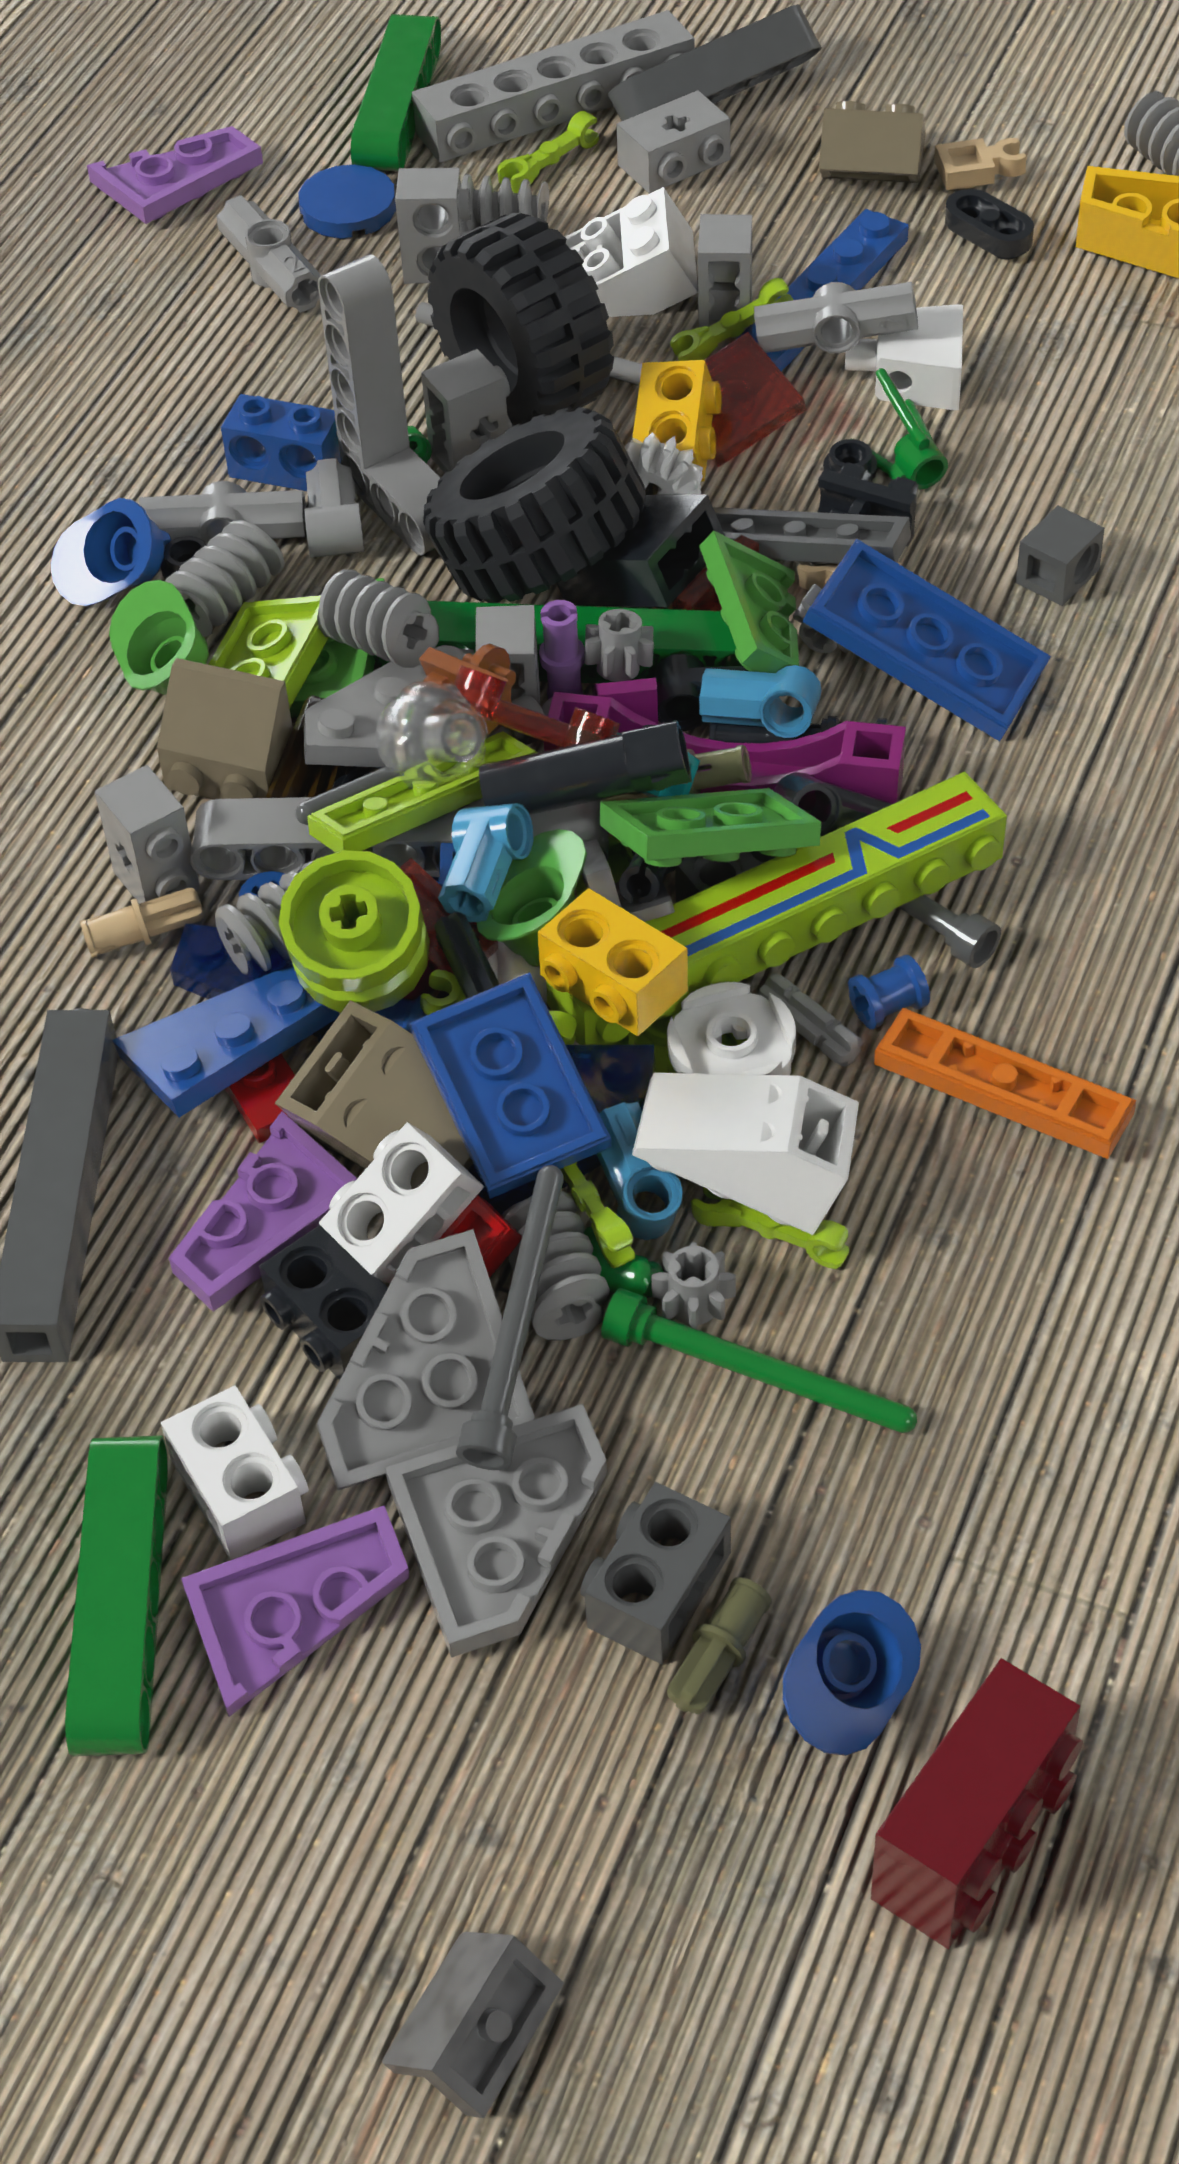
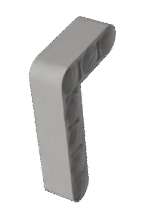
M369 254L321 275L318 279L341 464L351 467L355 493L416 554L424 555L436 549L425 530L423 516L427 496L432 489L438 487L440 477L409 446L392 285L383 264L376 256Z

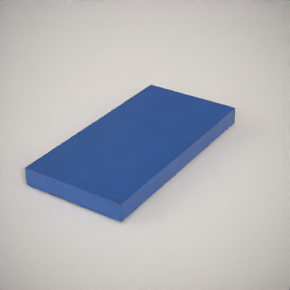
M857 538L808 609L802 621L999 742L1051 658L1047 653Z

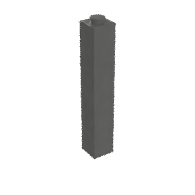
M85 1008L47 1010L0 1264V1357L2 1362H69L119 1056L112 1041L117 1037L110 1010H91Z

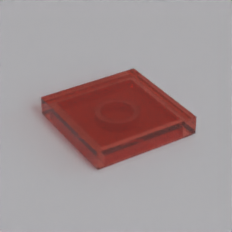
M748 332L705 359L712 381L719 382L722 395L721 411L719 414H713L711 426L714 428L716 435V454L712 461L717 467L722 466L807 410L803 397Z

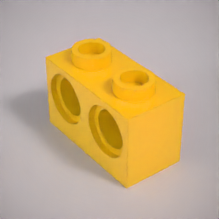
M705 360L642 363L632 439L635 438L643 442L645 437H648L653 432L661 443H666V441L675 436L676 448L679 451L693 449L694 459L692 463L703 467L701 482L705 481L707 460L715 458L716 435L714 428L711 427L713 414L720 413L722 404L720 384L718 381H712Z
M590 888L586 889L538 931L540 975L554 989L570 993L592 1007L603 1020L609 1023H617L636 1036L642 1034L688 992L687 947Z

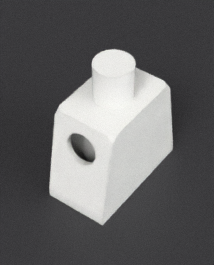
M963 305L916 308L918 329L878 335V339H859L856 346L845 352V370L877 371L879 368L885 369L904 401L911 399L918 406L959 410L962 373ZM876 376L875 396L879 400L890 402Z

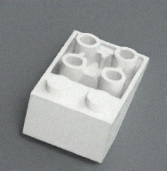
M664 187L649 195H641L634 198L627 206L605 217L592 219L583 228L565 237L567 239V246L571 250H576L583 259L584 263L582 265L588 276H593L599 288L596 290L600 302L605 303L609 317L654 315L698 293L693 230Z
M654 1072L649 1082L632 1155L648 1162L659 1171L676 1174L703 1186L718 1197L732 1199L764 1213L779 1224L793 1226L814 1235L848 1180L859 1102L802 1076Z

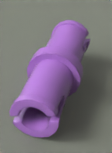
M566 600L550 601L543 606L540 612L544 642L539 649V660L547 675L548 700L553 697L554 692L583 695L580 668L585 663V647L578 639L577 608L573 603Z

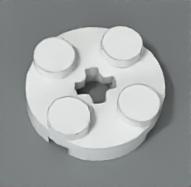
M739 982L711 984L690 993L681 1002L682 1010L675 1016L674 1020L672 1017L667 1028L668 1056L676 1073L790 1075L791 1062L796 1049L795 1021L786 1004L771 993H769V1000L761 995L750 993V985ZM733 1033L736 1039H748L737 1046L721 1044L722 1034Z

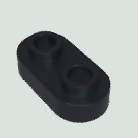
M964 189L948 197L946 201L945 224L952 232L1000 259H1014L1031 249L1034 223L1025 213L982 190Z

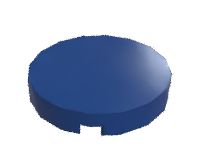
M342 165L319 171L307 179L298 192L299 209L303 215V222L309 229L327 237L350 238L353 237L352 231L365 229V235L376 232L390 222L396 211L393 182L386 174L367 166Z

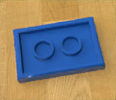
M530 972L410 1022L411 1032L490 1199L536 1180L539 1170L546 1165H554L561 1169L611 1147V1137Z

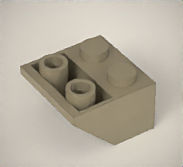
M855 101L836 102V109L824 108L819 171L822 178L919 183L926 136L923 113H914L915 107L906 104L885 105V111L865 110L866 105L864 103Z

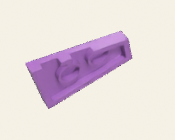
M233 126L178 140L174 145L175 150L149 155L145 149L130 153V162L106 168L104 161L87 165L91 183L147 224L162 218L166 213L193 199L202 197L210 190L232 179L239 178L245 172L262 164L261 146Z

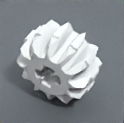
M652 432L648 437H645L643 442L633 438L631 442L626 444L625 450L645 485V495L702 493L700 491V482L703 478V467L692 463L694 459L693 449L679 451L676 448L675 436L666 441V443H661Z

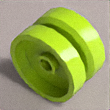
M342 850L317 858L295 875L282 897L279 927L299 983L316 1002L341 1013L351 1000L376 1012L394 1006L415 989L427 967L430 940L413 883L395 862L369 851Z

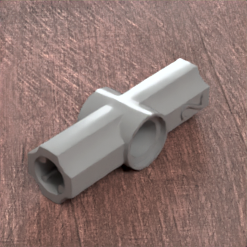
M242 195L227 200L225 207L217 215L218 229L249 263L253 282L259 286L271 288L287 307H294L300 313L316 307L317 300L319 299L318 279L321 274L292 244L288 225L283 221L270 219L254 201H247Z
M831 282L820 287L811 298L754 306L759 350L762 353L817 345L820 349L829 353H843L856 346L860 338L918 329L916 299L912 282L855 290L850 285L842 282Z
M218 481L206 486L201 495L139 498V505L145 509L148 517L158 525L159 529L168 532L171 540L183 536H193L200 538L208 545L209 540L221 533L223 528L232 521L252 523L265 531L272 539L307 538L304 513L306 501L303 490L246 492L240 485L233 482Z

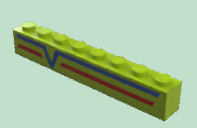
M964 771L820 837V846L796 848V854L792 856L771 859L673 904L674 913L645 922L687 947L688 992L658 1019L670 1017L682 1010L681 1002L690 993L702 987L722 982H739L769 967L780 966L792 956L820 943L831 942L842 933L873 918H882L905 903L925 894H933L946 884L969 873L990 867L995 861L1003 857L1007 815ZM546 981L547 1005L552 1011L565 1012L576 1019L575 1041L585 1053L607 1043L620 1041L630 1033V1031L617 1023H609L603 1020L592 1007L568 992H560L554 989Z

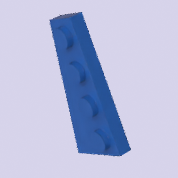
M291 964L115 1038L112 1041L123 1062L180 1118L334 1021L341 1013L316 1002L299 983L294 966Z

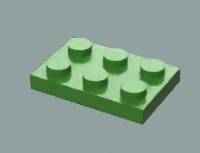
M770 788L600 801V826L620 840L623 846L629 847L644 858L645 863L652 866L673 867L680 865L682 858L702 856L711 861L729 862L739 859L742 852L759 851L768 856L786 857L796 854V848L820 846L821 821Z

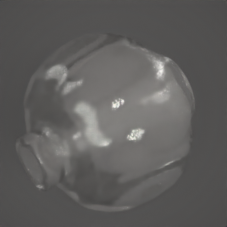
M433 681L414 682L403 688L396 699L389 702L380 714L378 722L380 731L377 741L379 757L392 771L394 778L398 776L403 779V783L408 789L413 790V783H437L439 788L471 774L484 761L487 724L483 714L476 709L471 696L459 686L447 683L437 684ZM431 762L456 763L448 770L442 772L432 765Z

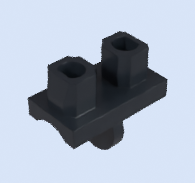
M848 462L839 472L824 469L818 478V487L821 494L818 508L819 513L909 517L911 538L906 545L907 547L914 538L915 511L918 497V484L916 481L897 477L891 480L888 486L871 482V474L865 467Z

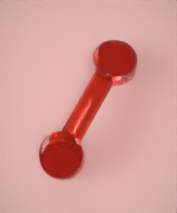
M460 665L455 679L456 688L466 701L490 722L559 747L612 737L618 733L621 723L578 707L574 708L568 724L502 700L501 696L507 681Z

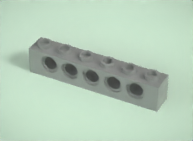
M669 10L412 91L416 134L438 162L441 163L570 121L579 111H586L591 114L613 107L608 93L615 86L638 73L695 49V38Z

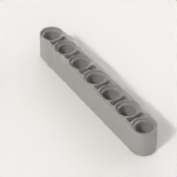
M313 797L215 799L201 804L196 811L190 863L197 873L209 879L248 880L258 873L268 871L282 873L294 871L299 873L303 864L335 852L309 835L308 825L300 823L296 817L297 806L301 802ZM483 798L363 851L375 853L395 862L408 877H439L440 843H453L452 824L456 813L463 808L485 806ZM603 800L530 815L533 825V837L556 829L573 831L584 842L597 839L608 861L609 832L600 826V801Z

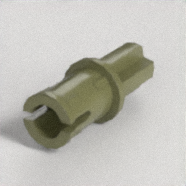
M742 1577L734 1578L728 1587L726 1595L708 1623L699 1624L693 1631L692 1639L695 1644L667 1687V1696L676 1703V1707L685 1713L689 1711L698 1715L703 1713L732 1667H739L746 1659L744 1646L754 1632L761 1617L772 1604V1599L768 1592L757 1583Z

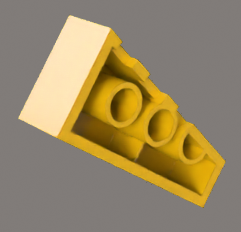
M1087 166L1080 200L1075 247L1179 278V176Z

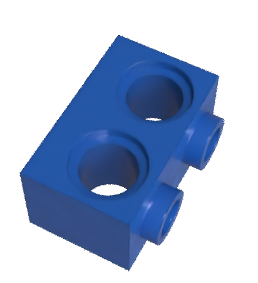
M240 394L221 426L228 474L231 478L307 491L306 472L312 470L318 460L336 458L341 464L335 413L331 409Z

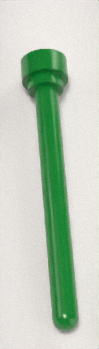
M621 1287L618 1288L606 1310L601 1337L611 1342L629 1347L633 1342L643 1346L648 1340L900 1433L912 1431L917 1424V1414L909 1406L656 1315L657 1308L648 1305L647 1297Z

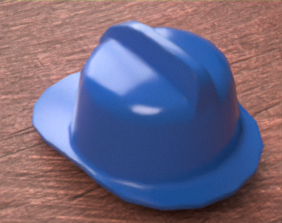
M117 498L74 522L61 534L54 547L51 560L53 582L59 594L72 604L90 606L101 603L129 587L139 586L144 582L150 581L159 572L164 558L165 546L172 541L168 532L159 529L158 525L148 517L145 509L136 501Z
M857 1590L840 1595L820 1612L792 1653L783 1675V1701L791 1724L807 1743L820 1751L846 1756L866 1749L881 1734L901 1700L911 1688L920 1668L921 1643L915 1623L901 1604L881 1592Z

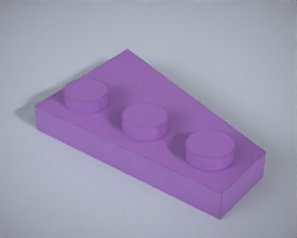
M283 1111L270 1126L271 1136L258 1153L250 1152L238 1167L239 1177L221 1200H215L210 1203L169 1257L173 1274L213 1312L261 1277L259 1265L319 1226L321 1219L330 1210L329 1205L336 1192L348 1182L357 1180L349 1170Z
M383 1505L181 1578L228 1716L230 1717L409 1579V1568L386 1508Z

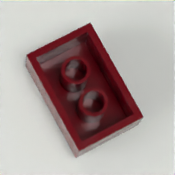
M1000 1658L876 1832L871 1900L948 1950L963 1928L974 1933L981 1926L995 1902L997 1892L991 1889L998 1876L1004 1868L1015 1873L1030 1853L1037 1838V1832L1031 1828L1043 1810L1046 1809L1050 1813L1055 1814L1061 1808L1073 1788L1077 1775L1071 1772L1070 1769L1083 1745V1740L1075 1736L1081 1706Z

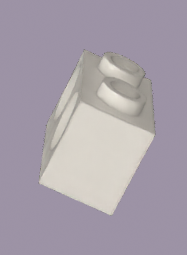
M408 1122L400 1130L390 1133L379 1143L371 1164L357 1180L348 1182L336 1192L330 1202V1210L319 1222L372 1276L389 1284L394 1278L407 1250L438 1240L485 1187L433 1137ZM428 1162L429 1171L427 1178L419 1187L411 1189L412 1173L420 1164ZM383 1212L384 1224L377 1236L368 1240L367 1227L370 1220L376 1214Z
M236 1385L161 1422L170 1458L230 1560L241 1557L306 1523L300 1496L307 1493L309 1489L299 1465L291 1454L280 1458L272 1443L277 1441V1436L265 1410L260 1404L249 1408ZM235 1441L225 1447H214L221 1442ZM254 1492H267L259 1498L244 1499V1497Z

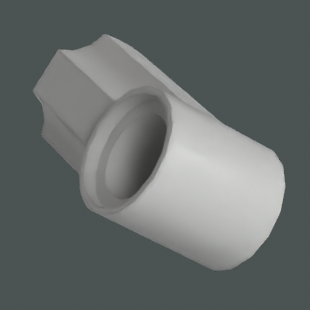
M336 458L318 460L316 466L306 472L309 508H304L310 558L364 552L359 503H355V485L351 467L340 464Z

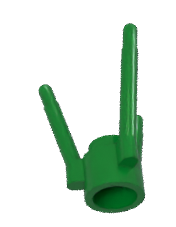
M879 368L876 371V376L909 434L903 436L897 442L894 448V464L872 450V454L877 460V468L888 474L891 480L902 477L916 481L919 490L927 489L939 482L948 469V460L935 445L914 402L911 399L904 401L886 370Z

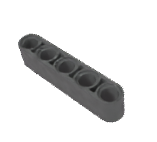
M797 4L638 73L615 86L608 93V96L621 121L697 90L714 104L801 65L815 56L822 47L800 5Z

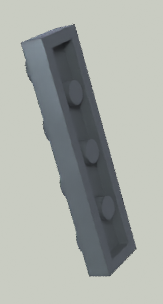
M713 507L726 537L776 562L785 560L810 562L814 565L839 564L857 538L897 563L911 538L909 517Z

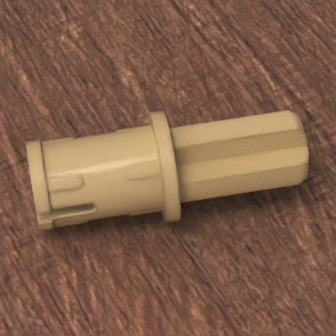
M186 888L140 904L137 898L132 899L131 906L102 916L81 920L80 925L91 957L94 958L100 954L143 940L145 945L152 944L150 937L199 922L204 918V911L194 888Z

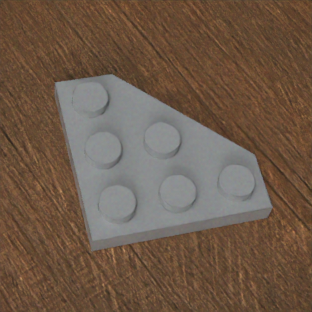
M448 645L435 648L461 660L467 653L474 654V650L458 649ZM389 662L305 709V764L386 767L463 734L464 732L458 728L453 717L454 712L459 707L454 706L439 723L424 718L419 713L411 696L426 678L422 665L420 664L414 668H403L394 662Z
M473 1229L407 1250L341 1379L317 1422V1428L337 1491L386 1476L385 1467L458 1444L463 1423L471 1420L472 1414L475 1411L481 1410L502 1323V1316ZM518 1371L508 1413L513 1426L535 1419L520 1371Z
M583 1404L513 1426L512 1431L516 1434L517 1440L511 1465L507 1469L486 1470L463 1462L456 1455L458 1444L385 1467L389 1488L451 1658L521 1634L607 1475L606 1458Z

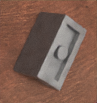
M594 839L584 842L587 856L582 877L586 889L590 888L644 922L675 912L671 897L663 882L660 885L656 898L651 902L638 904L640 897L638 894L635 895L632 903L626 901L619 890V882L614 883L611 869L598 840Z
M463 1932L455 1941L383 2057L382 2063L393 2073L424 2077L466 2116L485 2118L564 1982L514 1935Z

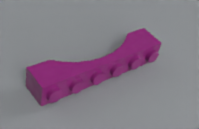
M554 692L543 732L544 751L584 743L589 726H598L622 734L625 731L643 728L645 725H657V723L634 713L612 697ZM845 721L820 733L795 740L770 743H729L683 733L687 749H692L695 754L735 748L738 745H745L749 754L752 772L750 783L741 782L701 789L700 793L763 788L774 790L777 783L783 777L791 773L801 772L807 773L821 781L887 802L896 803L900 798L904 767L905 726ZM815 791L807 792L802 796L798 807L803 810H812L816 802Z

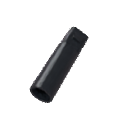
M677 720L657 725H645L643 728L622 732L621 735L483 764L479 767L480 787L485 806L518 803L527 809L529 815L635 792L637 794L652 790L657 792L671 786L692 782L686 741Z

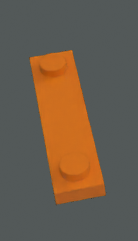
M906 1008L901 1009L875 1049L874 1065L1106 1159H1109L1135 1112L1136 1100Z

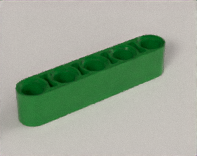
M391 14L353 127L351 137L352 165L372 167L381 171H399V168H405L416 132L412 91L428 87L431 84L441 49V22L439 17Z
M163 1435L92 1438L90 1442L65 1713L66 1743L71 1757L145 1754L148 1750L168 1484L167 1447Z

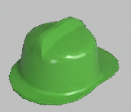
M162 580L147 581L132 589L119 602L111 619L109 637L113 652L123 671L124 677L132 688L142 691L150 689L156 693L166 695L171 667L176 658L203 664L207 663L209 657L207 642L196 627L194 618L182 594L173 584Z
M562 829L543 832L533 837V845L528 857L521 860H512L494 909L490 910L486 921L477 922L478 932L487 940L503 942L512 952L522 956L529 965L540 967L538 931L576 899L574 890L582 874L587 856L583 839L573 831Z

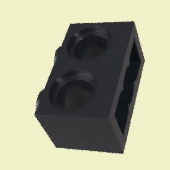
M319 1225L259 1265L265 1294L260 1297V1301L268 1317L279 1329L284 1330L289 1326L300 1338V1344L305 1355L320 1372L330 1369L340 1380L388 1287L379 1278L372 1276ZM315 1286V1287H312V1288L303 1289V1288H305V1287ZM357 1327V1329L351 1331H342L347 1328Z

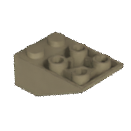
M351 1000L275 1102L283 1112L317 1143L365 1169L374 1160L373 1155L379 1143L390 1133L400 1130L406 1122L433 1137L466 1170H469L473 1164L413 1034L392 1020ZM428 1162L420 1164L412 1173L411 1189L419 1187L427 1178L429 1171Z

